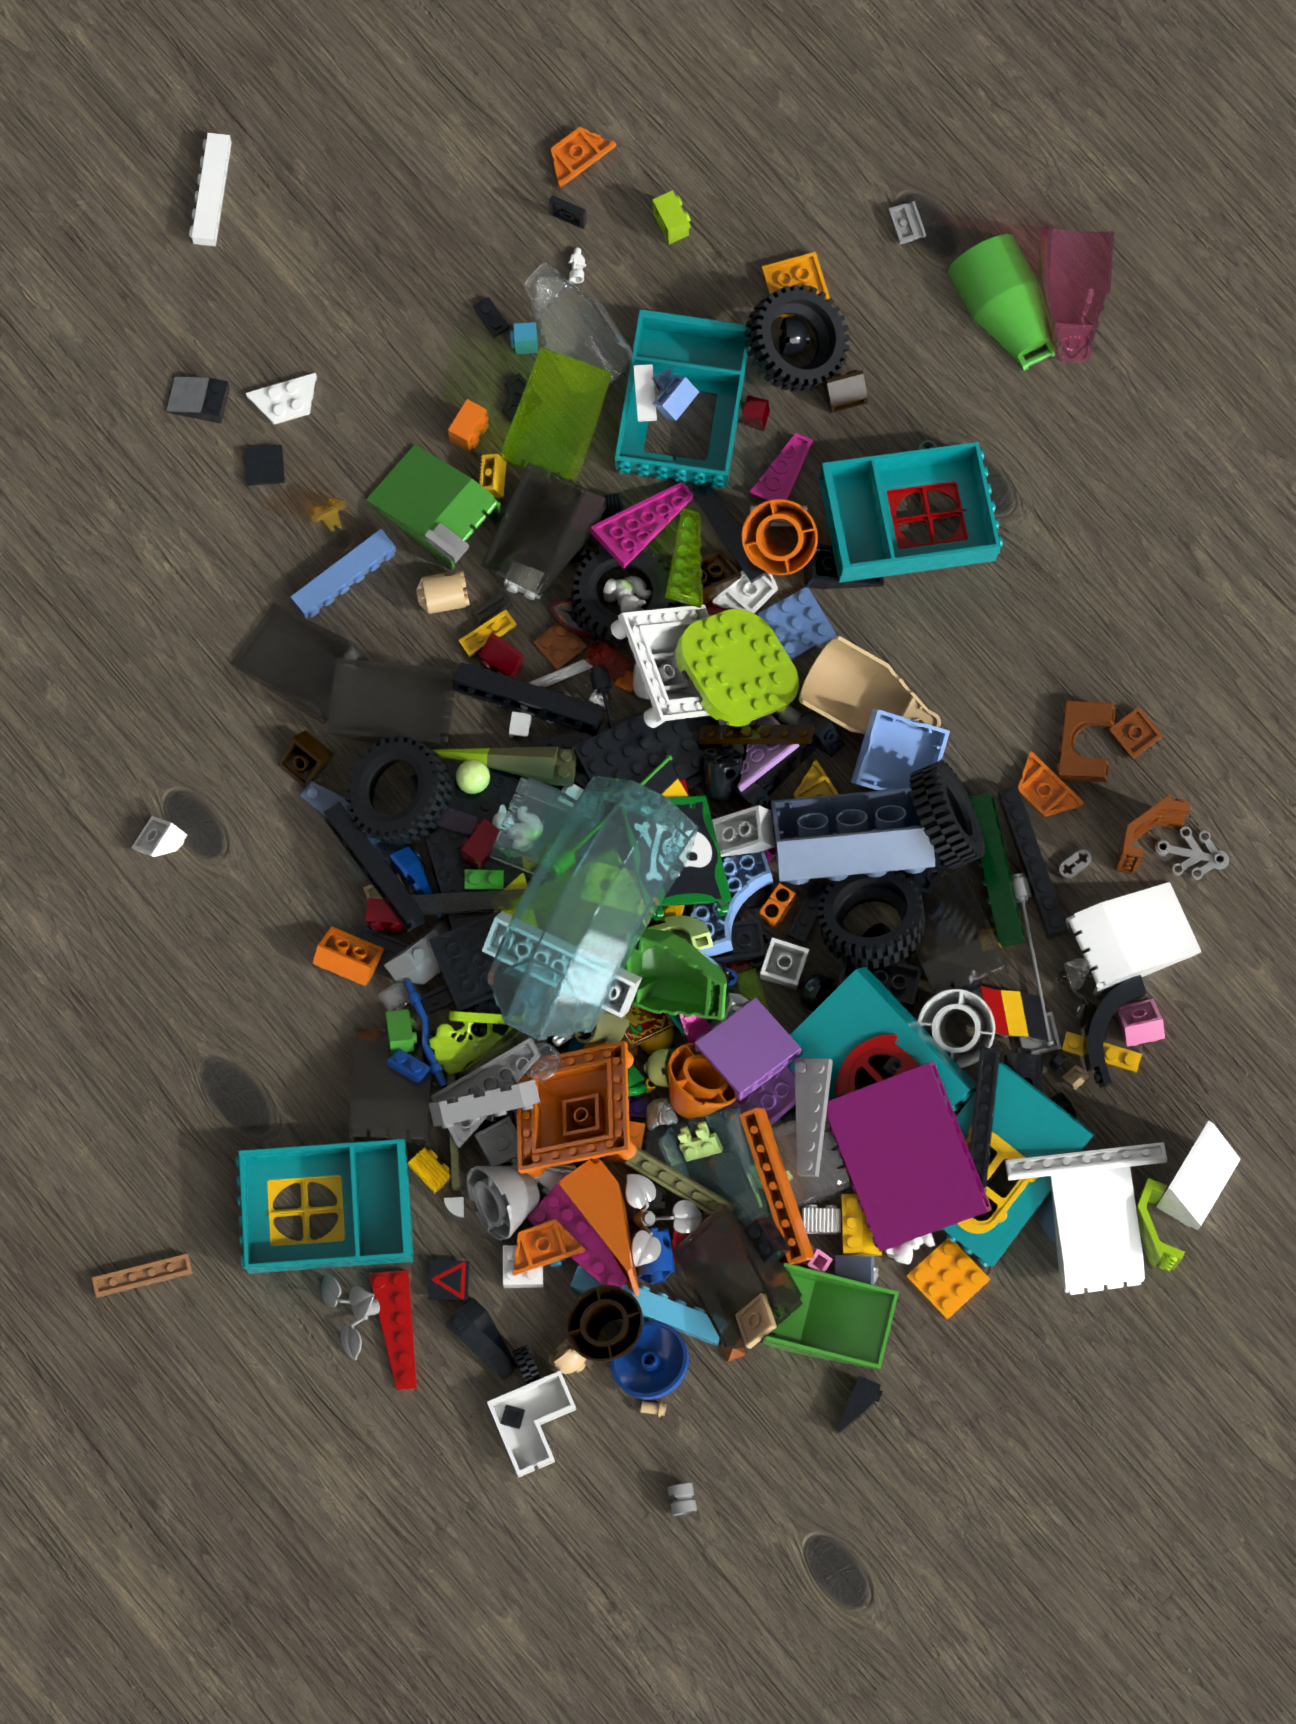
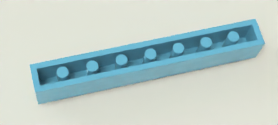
M578 1265L570 1284V1289L584 1293L602 1284ZM627 1285L622 1288L635 1297ZM639 1285L640 1295L635 1298L642 1308L644 1318L667 1324L679 1332L718 1346L726 1325L722 1316L717 1314L707 1315L702 1308L694 1306L692 1309L687 1307V1303L676 1299L674 1302L669 1300L666 1294L661 1292L654 1294L649 1292L650 1288Z

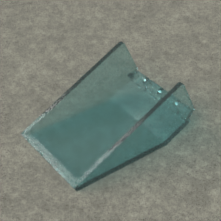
M736 1106L724 1110V1115L722 1111L706 1115V1119L702 1116L688 1120V1123L684 1121L668 1127L658 1141L667 1165L735 1205L734 1210L725 1223L698 1208L702 1214L701 1226L747 1235L744 1230L755 1219L771 1217L769 1204L739 1116L744 1111L741 1112L739 1107ZM706 1122L710 1134L716 1132L723 1146L722 1153L686 1162L679 1147L680 1140L677 1137L678 1134H681L680 1128L688 1126L692 1138H696L698 1136L695 1131L699 1129L698 1123Z

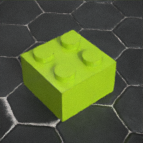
M672 190L652 199L653 215L668 244L670 245L689 236V229L691 228L689 222L691 219L688 212L683 211L681 207L683 204L679 195L675 196Z

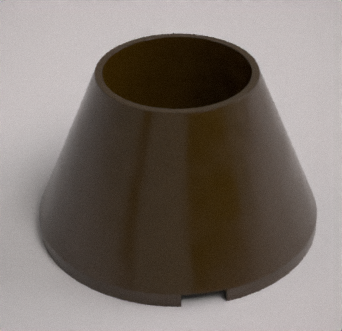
M615 1285L596 1286L581 1294L576 1299L577 1302L571 1311L569 1310L566 1318V1334L573 1349L582 1357L596 1362H608L630 1354L635 1348L643 1329V1312L637 1299L628 1291ZM613 1320H623L622 1329L616 1337L609 1341H598L599 1333L605 1324Z

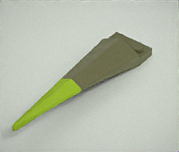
M558 746L433 750L441 758L461 762L478 760L488 768L524 776L555 786H573L578 760L572 749H559Z

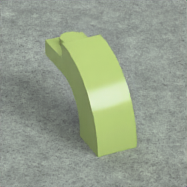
M669 916L665 917L666 923L647 928L674 933L698 950L713 947L708 927L702 921L693 917Z

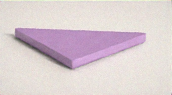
M771 714L753 720L752 725H781ZM747 744L746 759L743 761L740 773L741 779L737 786L742 792L797 749L799 744Z

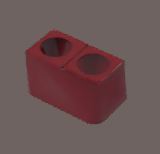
M747 395L742 411L744 425L764 431L770 413L769 400Z

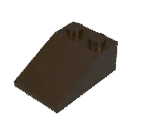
M717 550L674 569L672 579H675V589H677V593L688 606L709 603L740 579L742 575L721 550Z

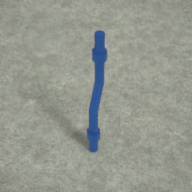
M406 980L404 985L409 994V1001L414 1005L422 1022V1048L431 1065L430 1070L433 1076H436L440 1087L445 1088L448 1084L442 1073L443 1068L437 1062L430 1047L429 1019L421 1004L422 999L419 992H416L411 980Z

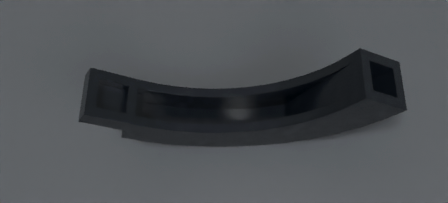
M1141 975L1124 981L1108 993L1097 1005L1087 1024L1083 1045L1084 1062L1087 1072L1095 1071L1094 1080L1096 1084H1099L1100 1089L1108 1087L1112 1083L1103 1050L1107 1025L1113 1014L1120 1007L1147 994Z

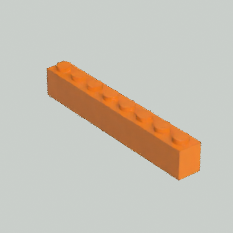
M754 1108L739 1114L775 1225L790 1247V1250L785 1254L788 1264H800L815 1258L765 1108Z

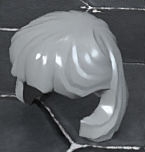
M658 1098L652 1100L647 1105L646 1126L650 1133L663 1135L666 1132L665 1127L659 1125L677 1124L678 1117L676 1116V1111L671 1106L668 1098Z

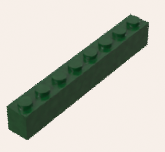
M990 792L970 797L972 807L975 808L976 817L980 822L979 826L982 828L983 833L981 834L984 837L985 853L983 857L978 859L980 870L984 871L985 877H982V882L989 894L986 895V900L993 912L990 913V919L992 924L996 926V931L994 932L996 943H999L1003 948L1026 942L994 797Z

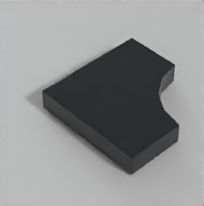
M520 373L505 384L509 398L506 405L502 408V412L513 425L543 403V400Z

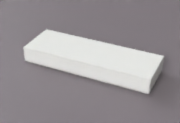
M635 365L633 369L638 422L657 421L656 407L653 405L655 401L653 365Z

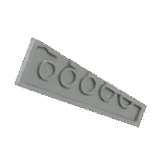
M795 1058L797 1173L799 1176L819 1177L833 1063L831 1059Z

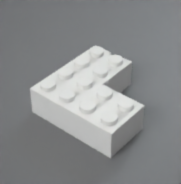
M561 1371L487 1402L518 1478L535 1471V1466H538V1469L555 1462L540 1425L576 1410ZM506 1405L525 1410L520 1430L500 1424Z

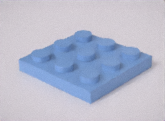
M806 587L758 613V616L772 628L791 661L836 636L834 629L811 591Z

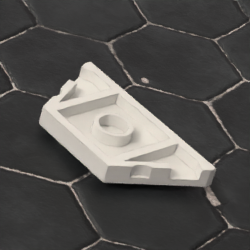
M316 373L254 390L246 393V395L267 416L268 420L275 425L310 414L317 376Z
M742 570L740 572L741 578L712 601L714 606L727 610L743 609L755 613L778 590L772 574L767 573L751 583Z

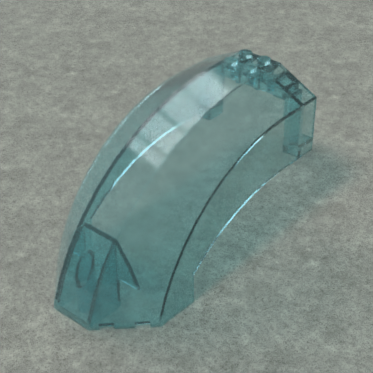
M594 776L556 832L532 875L509 922L487 976V981L492 987L496 1004L502 1012L504 1023L537 1040H545L547 1037L555 1035L558 1037L569 1036L579 1031H584V1033L592 1032L609 1006L613 989L644 930L670 887L688 862L698 826L667 797L633 780Z

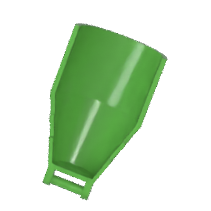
M1003 234L987 239L967 250L950 265L947 274L973 321L984 328L989 336L997 340L999 345L1016 359L1022 371L1029 369V366L1057 355L1056 349L1049 338L1039 281L1013 235ZM1040 348H1046L1045 351L1025 360L1024 356Z

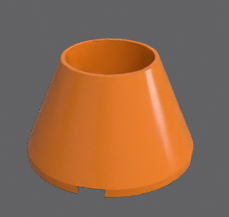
M772 499L761 503L750 512L743 525L742 543L746 555L755 566L769 574L788 575L799 571L812 559L817 548L818 533L813 518L801 505L786 499ZM773 519H785L795 526L798 533L796 548L784 549L773 542L769 532L770 523Z
M695 1043L684 1044L672 1053L668 1062L669 1100L671 1106L679 1115L687 1119L699 1120L730 1105L737 1099L735 1097V1090L700 1051H695Z

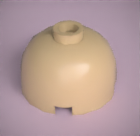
M568 1339L556 1349L558 1351L556 1356L551 1355L548 1360L555 1370L561 1371L563 1374H571L575 1371L579 1373L586 1366L584 1363L586 1358L579 1355L573 1349Z

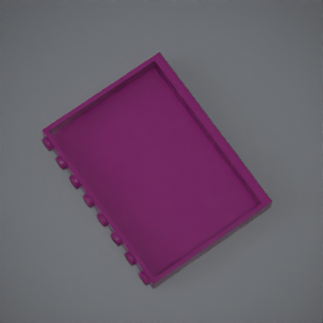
M934 1061L828 1101L826 1118L829 1119L831 1125L830 1132L833 1137H836L838 1143L837 1150L844 1158V1168L851 1176L852 1188L858 1194L859 1206L865 1212L867 1227L872 1230L874 1235L873 1242L876 1248H879V1251L992 1210Z

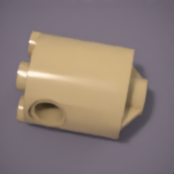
M455 570L423 576L416 589L419 605L428 614L465 608L470 605L467 589H463L466 587L464 572Z

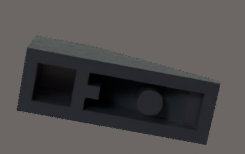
M861 1376L858 1377L837 1428V1434H841L873 1406L875 1401L879 1402L883 1392L879 1390L880 1384Z

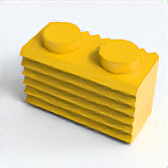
M499 454L482 455L481 476L479 477L481 479L479 481L480 485L490 492L494 498H503L506 461Z
M424 1147L407 1164L435 1194L452 1179L450 1175L451 1170L445 1163L441 1165L436 1160L438 1156L432 1149L427 1151Z

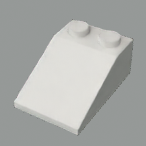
M757 805L712 820L721 857L761 852L775 847L772 814L769 809Z

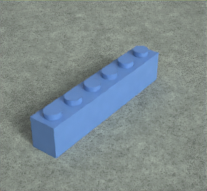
M380 529L291 596L292 603L305 619L314 617L319 613L320 608L324 605H330L339 594L343 595L350 589L349 586L353 583L361 582L365 574L378 569L380 563L384 560H390L395 555V545L384 531Z

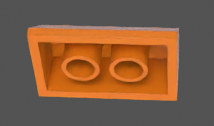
M331 926L317 945L312 964L350 979L357 984L366 986L375 972L384 948Z

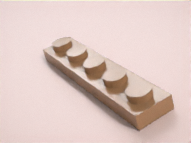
M184 1254L92 1277L95 1295L98 1298L193 1274L189 1254Z

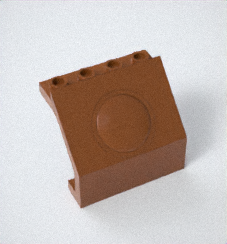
M1171 793L1128 824L1120 843L1116 871L1135 874L1142 859L1143 849L1132 847V843L1155 826L1181 829L1190 811L1191 803H1186L1184 799L1171 800Z

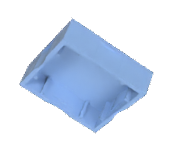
M873 708L851 783L878 791L910 788L909 778L912 772L941 760L950 731Z

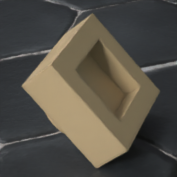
M1077 1065L1062 1076L1064 1082L1075 1090L1089 1078L1087 1072Z

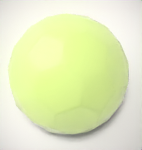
M478 760L463 762L456 772L457 785L462 791L469 794L482 792L487 788L490 781L489 769Z

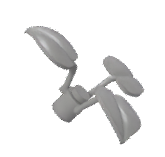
M639 1174L626 1175V1200L630 1206L641 1208L640 1212L635 1214L634 1222L640 1229H644L634 1235L631 1245L633 1264L635 1267L655 1261L661 1253L660 1241L658 1238L652 1237L653 1233L647 1227L652 1226L657 1220H673L675 1231L689 1233L700 1225L702 1214L691 1201L680 1200L673 1206V1216L655 1217L653 1212L646 1211L649 1207L648 1202L656 1197V1189L652 1181Z
M328 1274L323 1275L321 1294L325 1304L331 1308L336 1307L337 1302L350 1303L352 1305L351 1309H353V1314L357 1320L351 1323L350 1327L348 1325L342 1327L340 1341L345 1353L351 1359L357 1360V1356L361 1351L362 1339L359 1331L354 1327L361 1321L367 1320L368 1316L378 1314L380 1311L379 1302L374 1298L375 1294L359 1286L351 1289L349 1300L341 1299V1287L338 1281Z

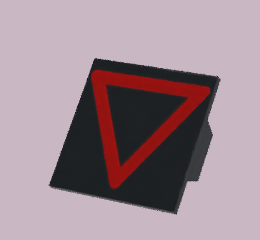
M430 1260L428 1299L467 1301L469 1261Z

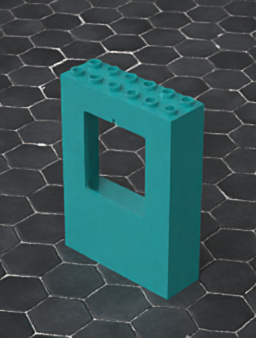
M640 309L615 455V471L625 475L635 473L640 477L655 476L659 480L675 479L679 483L689 481L699 486L709 483V485L715 488L728 487L748 363L747 352L750 350V346L745 347V341L750 339V337H745L744 333L749 327H746L744 324ZM652 364L654 387H666L675 375L686 377L699 392L717 395L707 460L676 457V460H673V456L644 451L648 421L638 422L633 366Z

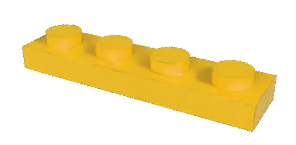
M1066 1032L1061 1051L1084 1058V1036ZM1103 1043L1106 1065L1137 1073L1142 1056L1141 1053Z

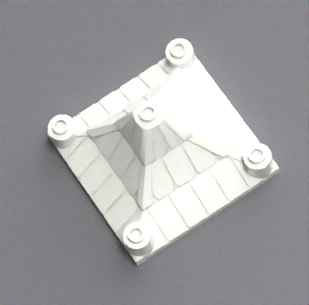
M705 605L621 613L618 615L619 619L611 624L612 634L618 639L627 637L631 650L634 653L636 664L633 672V689L639 698L650 699L653 707L646 710L643 716L645 723L651 728H655L669 720L709 716L700 704L703 698L686 670L680 671L675 658L677 640L692 623L709 617Z

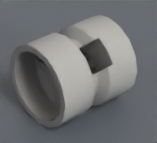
M693 1483L667 1487L669 1499L673 1500L670 1504L672 1516L697 1512L696 1501L692 1499L694 1495Z

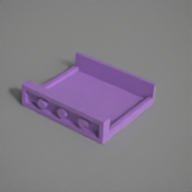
M757 998L745 1002L740 1010L730 1013L724 1022L715 1024L706 1035L702 1034L695 1042V1051H700L735 1090V1097L739 1101L792 1063L795 1058L801 1056V1047Z

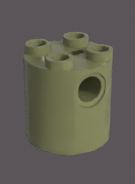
M582 1004L573 1013L571 1027L574 1037L581 1043L611 1044L621 1041L630 1022L625 1015L621 1018L593 1004Z

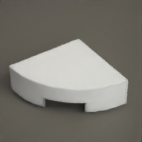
M593 692L589 702L597 703L606 710L603 696L599 695L598 692Z
M464 1197L444 1198L447 1209L453 1215L464 1218Z

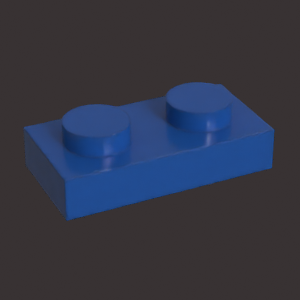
M400 1048L387 1060V1066L417 1084L430 1072V1066Z

